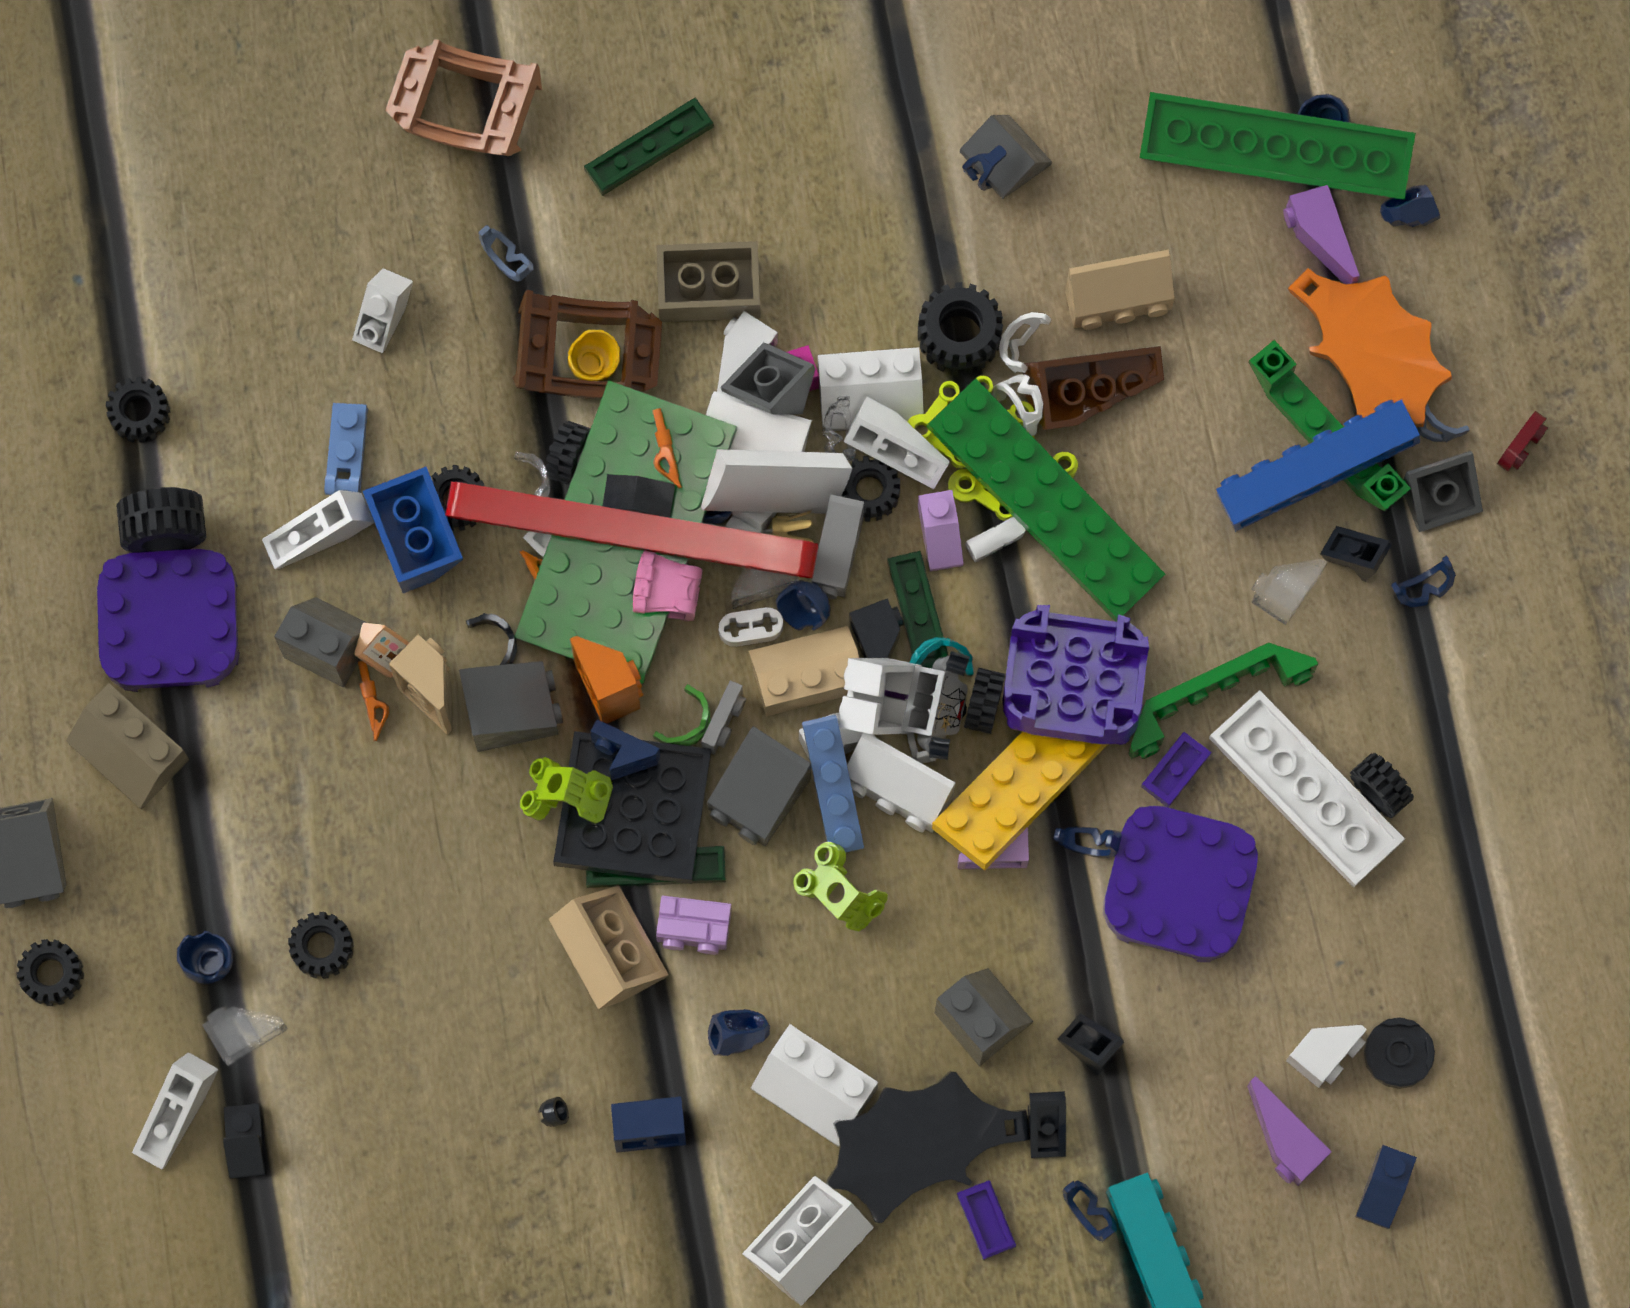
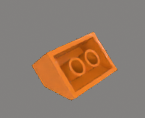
M578 636L570 638L575 666L600 720L608 724L641 709L639 698L643 697L641 677L634 661L627 662L622 652Z

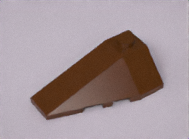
M1161 346L1024 363L1028 369L1026 373H1023V375L1030 377L1029 385H1037L1041 392L1043 411L1039 423L1043 430L1077 426L1095 414L1104 412L1114 404L1164 380ZM1025 394L1029 404L1035 410L1032 395Z

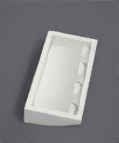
M717 449L701 508L703 511L803 513L812 510L811 513L826 514L830 494L842 495L849 480L852 467L843 453Z

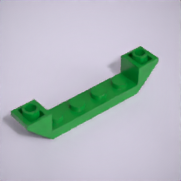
M1275 340L1249 360L1248 363L1267 398L1309 444L1314 442L1313 437L1323 431L1331 430L1333 433L1343 428L1342 424L1294 373L1297 365L1296 362ZM1375 464L1343 480L1358 497L1383 511H1386L1411 489L1389 464L1383 468Z
M1268 642L1146 700L1128 752L1130 758L1133 759L1141 756L1142 759H1146L1160 751L1159 746L1162 745L1165 736L1155 718L1159 717L1160 721L1175 715L1178 712L1177 708L1188 702L1191 706L1197 705L1209 698V692L1218 688L1221 691L1229 690L1240 683L1239 678L1249 673L1252 677L1266 672L1270 669L1269 664L1271 663L1284 687L1291 683H1294L1295 686H1300L1314 677L1312 673H1315L1318 666L1316 658Z

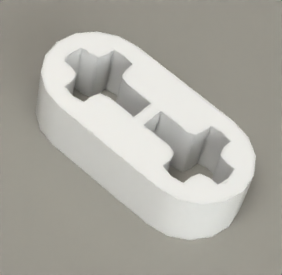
M767 607L729 613L719 623L721 640L726 645L735 647L773 641L783 631V618L776 609ZM765 617H770L771 622L778 623L773 625L771 632H766L765 627L762 626L753 628L754 625L762 624ZM736 622L737 627L740 628L749 626V629L740 630L738 637H732L731 632L724 631L730 628V623Z

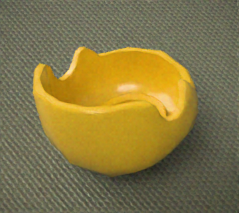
M604 330L584 331L569 348L568 366L573 375L580 380L605 381L613 375L619 365L620 347L615 338Z

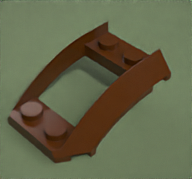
M530 290L525 291L518 314H521L517 370L516 374L512 377L516 388L560 396L602 399L608 382L553 376L557 321L599 325H626L621 382L615 383L640 392H646L657 386L662 321L652 312L648 314L638 305V301H594L558 295L550 297L534 294Z

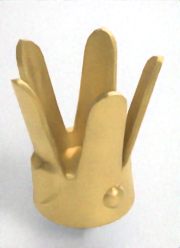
M812 510L791 517H772V529L763 530V533H773L774 536L814 542L809 538L788 534V532L810 528L813 525L811 520H789L807 515Z

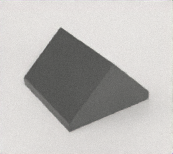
M991 115L959 151L966 160H969L978 154L990 153L998 145L1006 150V157L994 167L986 181L1002 199L1052 164L1047 155L1010 115ZM978 161L973 167L982 175L984 169L981 162Z
M763 342L721 386V390L770 414L803 415L815 367L812 363Z
M1471 451L1407 471L1403 480L1411 488L1404 497L1419 532L1483 512L1474 456Z

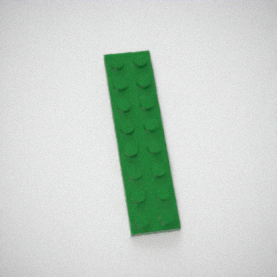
M1150 92L1139 158L1322 187L1328 185L1329 188L1405 199L1416 133Z
M977 379L973 380L927 424L926 427L1115 622H1117L1118 614L1123 616L1166 575Z

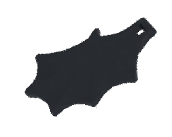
M949 1071L936 1084L922 1090L903 1091L885 1087L877 1102L867 1113L850 1120H836L833 1123L839 1138L840 1148L837 1165L828 1177L826 1184L833 1189L847 1190L857 1195L868 1207L873 1220L877 1223H883L890 1213L913 1193L935 1183L955 1180L970 1186L973 1181L966 1176V1167L985 1150L1000 1144L1030 1140L1026 1109L1009 1111L983 1102L970 1091L957 1072ZM1013 1119L1015 1134L1006 1135L1004 1120Z

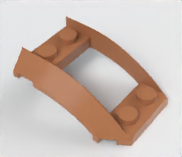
M434 39L433 43L422 49L416 46L405 52L385 111L406 132L465 150L511 156L521 151L517 142L535 90H542L540 67L536 63H531L530 65L516 64L514 60L468 52ZM438 66L459 74L499 84L483 134L457 130L420 119Z

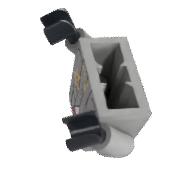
M951 651L950 656L937 659L932 669L915 665L901 730L917 733L918 744L929 752V758L948 760L950 739H945L946 735L958 733L961 719L967 712L965 701L968 688L966 684L958 680V675H965L970 656Z

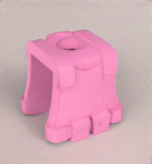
M644 550L636 574L633 592V612L641 614L670 612L668 618L693 621L703 570L697 566L680 564L657 555L655 552Z

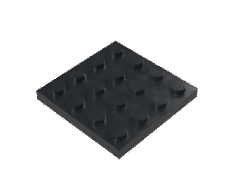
M574 731L569 767H574L586 774L595 770L610 777L609 770L617 754L607 755L596 749L595 744L591 740V733ZM643 740L659 748L660 760L656 766L611 780L613 788L603 820L598 823H592L580 817L575 806L563 801L553 860L554 866L692 884L711 749Z

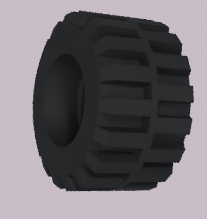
M956 282L955 288L950 289L948 284L941 286V293L932 292L929 296V302L925 301L923 303L921 313H919L918 341H920L919 347L922 354L927 353L926 360L930 364L937 362L938 370L944 372L945 368L951 369V375H958V370H964L965 375L972 374L973 367H977L979 371L985 368L986 361L991 363L995 358V353L999 350L1002 337L1003 316L1001 310L998 311L997 301L995 298L989 300V292L985 289L980 293L977 292V285L971 283L969 288H962L963 282ZM964 316L970 318L978 325L980 333L972 340L956 342L946 337L941 331L940 326L951 317Z
M176 487L152 488L130 494L119 500L116 505L120 545L126 551L139 553L187 550L200 545L207 538L203 499L198 492Z

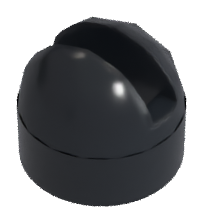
M561 1097L544 1101L538 1110V1113L542 1112L543 1119H541V1122L546 1126L556 1127L566 1124L569 1118L567 1105Z

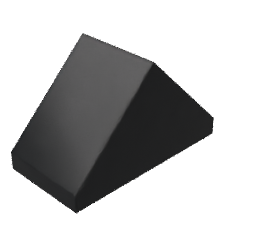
M607 474L602 506L671 518L676 485L641 476Z
M1081 1013L1057 1038L1062 1045L1097 1076L1121 1051L1124 1044L1121 1037Z

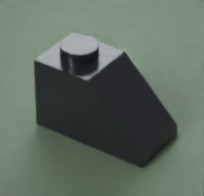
M887 598L849 613V623L863 658H891L900 638V627L904 625L898 607L891 608Z

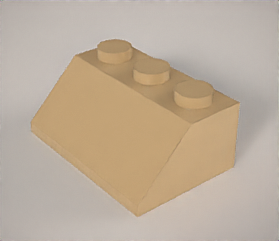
M1169 249L1069 268L1065 293L1073 328L1082 327L1084 330H1092L1102 326V323L1115 321L1118 324L1133 321L1137 316L1148 314L1149 317H1159L1167 314L1168 310H1172L1175 297Z
M848 626L749 650L765 716L847 696L848 690L844 689V673L848 665V658H860Z
M417 634L389 663L398 690L448 735L452 731V683L448 674L450 668L445 664L447 659L442 655L444 650L433 639L429 638L425 641Z
M619 885L572 899L549 918L598 1010L620 1003L668 976L665 967Z

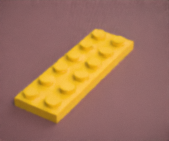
M1022 731L932 823V829L985 871L1108 744H1095L1032 735Z

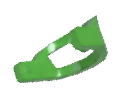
M688 684L684 688V691L696 698L703 708L699 727L686 735L674 738H667L662 733L656 731L653 738L661 743L684 746L697 744L703 738L711 722L710 708L704 693Z

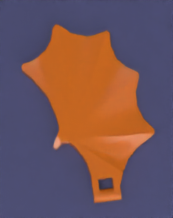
M1307 268L1288 287V290L1313 313L1320 325L1323 341L1318 346L1309 347L1310 355L1329 360L1337 368L1351 390L1357 415H1362L1364 418L1374 413L1375 407L1388 400H1393L1395 403L1402 399L1415 426L1424 427L1426 406L1437 388L1452 379L1451 372L1439 364L1431 351V322L1411 315L1399 305L1392 294L1390 281L1387 276H1381L1361 283L1344 284L1319 276ZM1312 283L1317 289L1308 296L1304 290Z

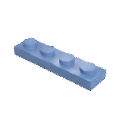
M835 714L802 722L826 840L827 842L842 846L845 852L863 849L864 844L837 716Z

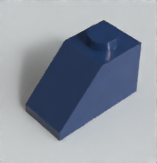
M1382 1145L1377 1151L1355 1217L1390 1229L1406 1191L1417 1157Z

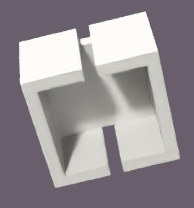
M848 658V665L844 673V689L848 690L847 696H843L840 704L839 727L872 735L911 734L912 732L901 730L907 701L884 696L885 690L909 695L915 665H922L890 658Z

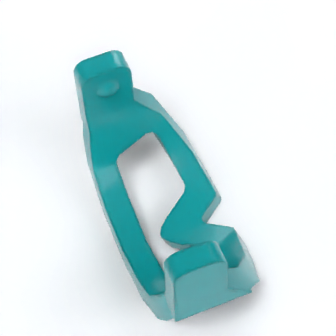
M935 637L924 641L914 651L909 662L920 665L932 651L940 646H950L955 648L960 654L970 656L965 674L967 676L974 675L973 656L965 646L949 638Z

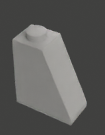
M830 494L812 583L817 584L828 596V599H837V596L845 598L863 524L864 502Z

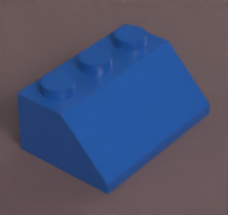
M427 466L362 491L402 593L436 581L463 560Z

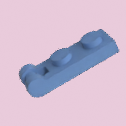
M333 403L324 487L325 495H332L339 490L361 492L368 413L367 405ZM338 472H349V479H339Z

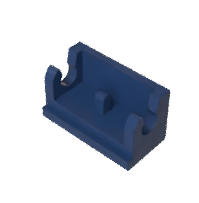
M681 1096L611 1104L616 1153L686 1145Z

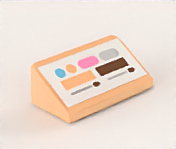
M363 623L354 654L386 677L392 678L393 674L389 663L410 642L385 625Z

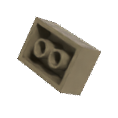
M758 241L656 245L659 318L662 322L732 320L734 317L738 319L743 311L756 319L761 318Z

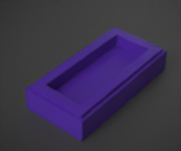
M990 1180L956 1194L983 1260L1016 1248V1243Z

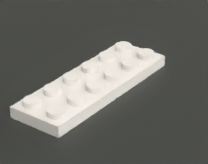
M1260 690L1210 735L1209 739L1353 888L1405 840Z

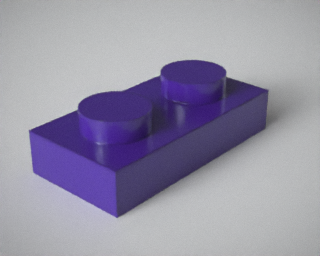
M1183 732L1145 779L1141 788L1169 808L1209 758L1211 752L1187 733Z

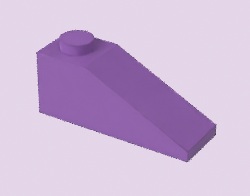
M1328 185L1290 195L1287 206L1283 210L1288 228L1293 227L1296 238L1344 284L1357 283L1360 275Z
M1255 1076L1249 1082L1247 1088L1272 1160L1277 1165L1275 1171L1287 1183L1290 1184L1293 1181L1299 1186L1332 1151Z

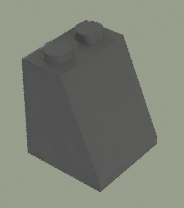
M315 597L291 606L274 637L285 659L344 688L360 660L354 653L363 623L367 622Z
M543 661L459 670L472 735L478 752L559 735L557 724L563 723L559 703L552 704L550 692L556 690L552 670L545 671Z
M752 726L707 801L708 810L711 811L710 817L725 827L731 824L739 829V836L748 843L756 845L759 842L766 847L810 782L811 763Z
M53 798L0 808V904H4V908H14L24 905L26 899L38 897L39 901L43 902L59 898V893L64 892L67 883Z
M989 968L962 977L940 995L936 1001V1016L979 1067L1033 1023V1020Z

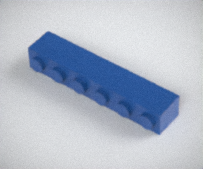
M1402 399L1395 403L1393 400L1383 402L1375 407L1374 413L1364 418L1362 415L1354 416L1344 422L1343 428L1333 433L1331 430L1323 431L1313 437L1314 442L1302 448L1300 445L1292 446L1282 452L1283 457L1273 462H1270L1269 459L1263 460L1251 467L1252 472L1242 477L1235 474L1224 479L1220 483L1221 487L1217 488L1216 491L1235 532L1419 444L1420 434Z

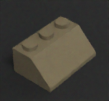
M110 683L83 709L66 740L70 746L141 810L189 761L185 751Z

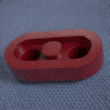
M1535 411L1503 453L1497 465L1507 472L1512 467L1518 470L1529 455L1525 451L1531 441L1538 444L1548 430V427L1544 425L1547 418Z

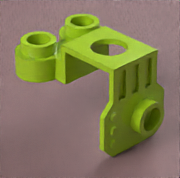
M547 757L537 758L533 761L529 773L533 781L537 783L536 790L525 792L520 800V808L526 816L538 821L542 820L548 815L551 808L557 807L558 801H564L575 806L579 816L592 823H598L604 819L613 788L610 777L595 770L586 774L574 767H561L559 763Z
M824 842L815 850L814 857L818 865L816 870L802 869L794 877L793 884L798 894L809 898L817 897L838 920L846 922L848 929L857 932L866 928L872 919L882 913L888 899V894L875 889L868 894L857 890L845 877L848 872L843 867L846 861L844 848L832 842ZM829 850V858L825 861L826 853ZM808 877V884L804 887L805 879ZM841 883L845 889L844 897L840 902L833 903L830 901L829 895Z

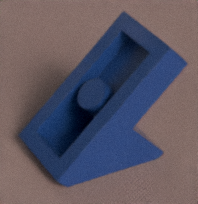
M596 720L591 729V740L595 744L596 749L607 755L617 754L609 770L611 780L656 766L660 760L658 747L600 720Z

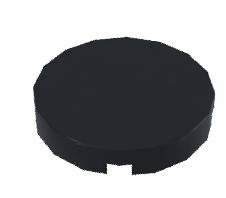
M1399 1017L1387 1019L1372 1030L1366 1039L1363 1054L1367 1069L1377 1081L1385 1086L1401 1089L1412 1087L1426 1077L1433 1066L1435 1050L1432 1038L1428 1032L1426 1033L1420 1027L1421 1025L1413 1020Z

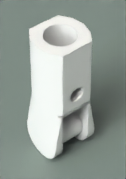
M1012 517L997 525L996 528L993 527L969 539L965 545L974 562H977L1003 547L1020 540L1026 529Z

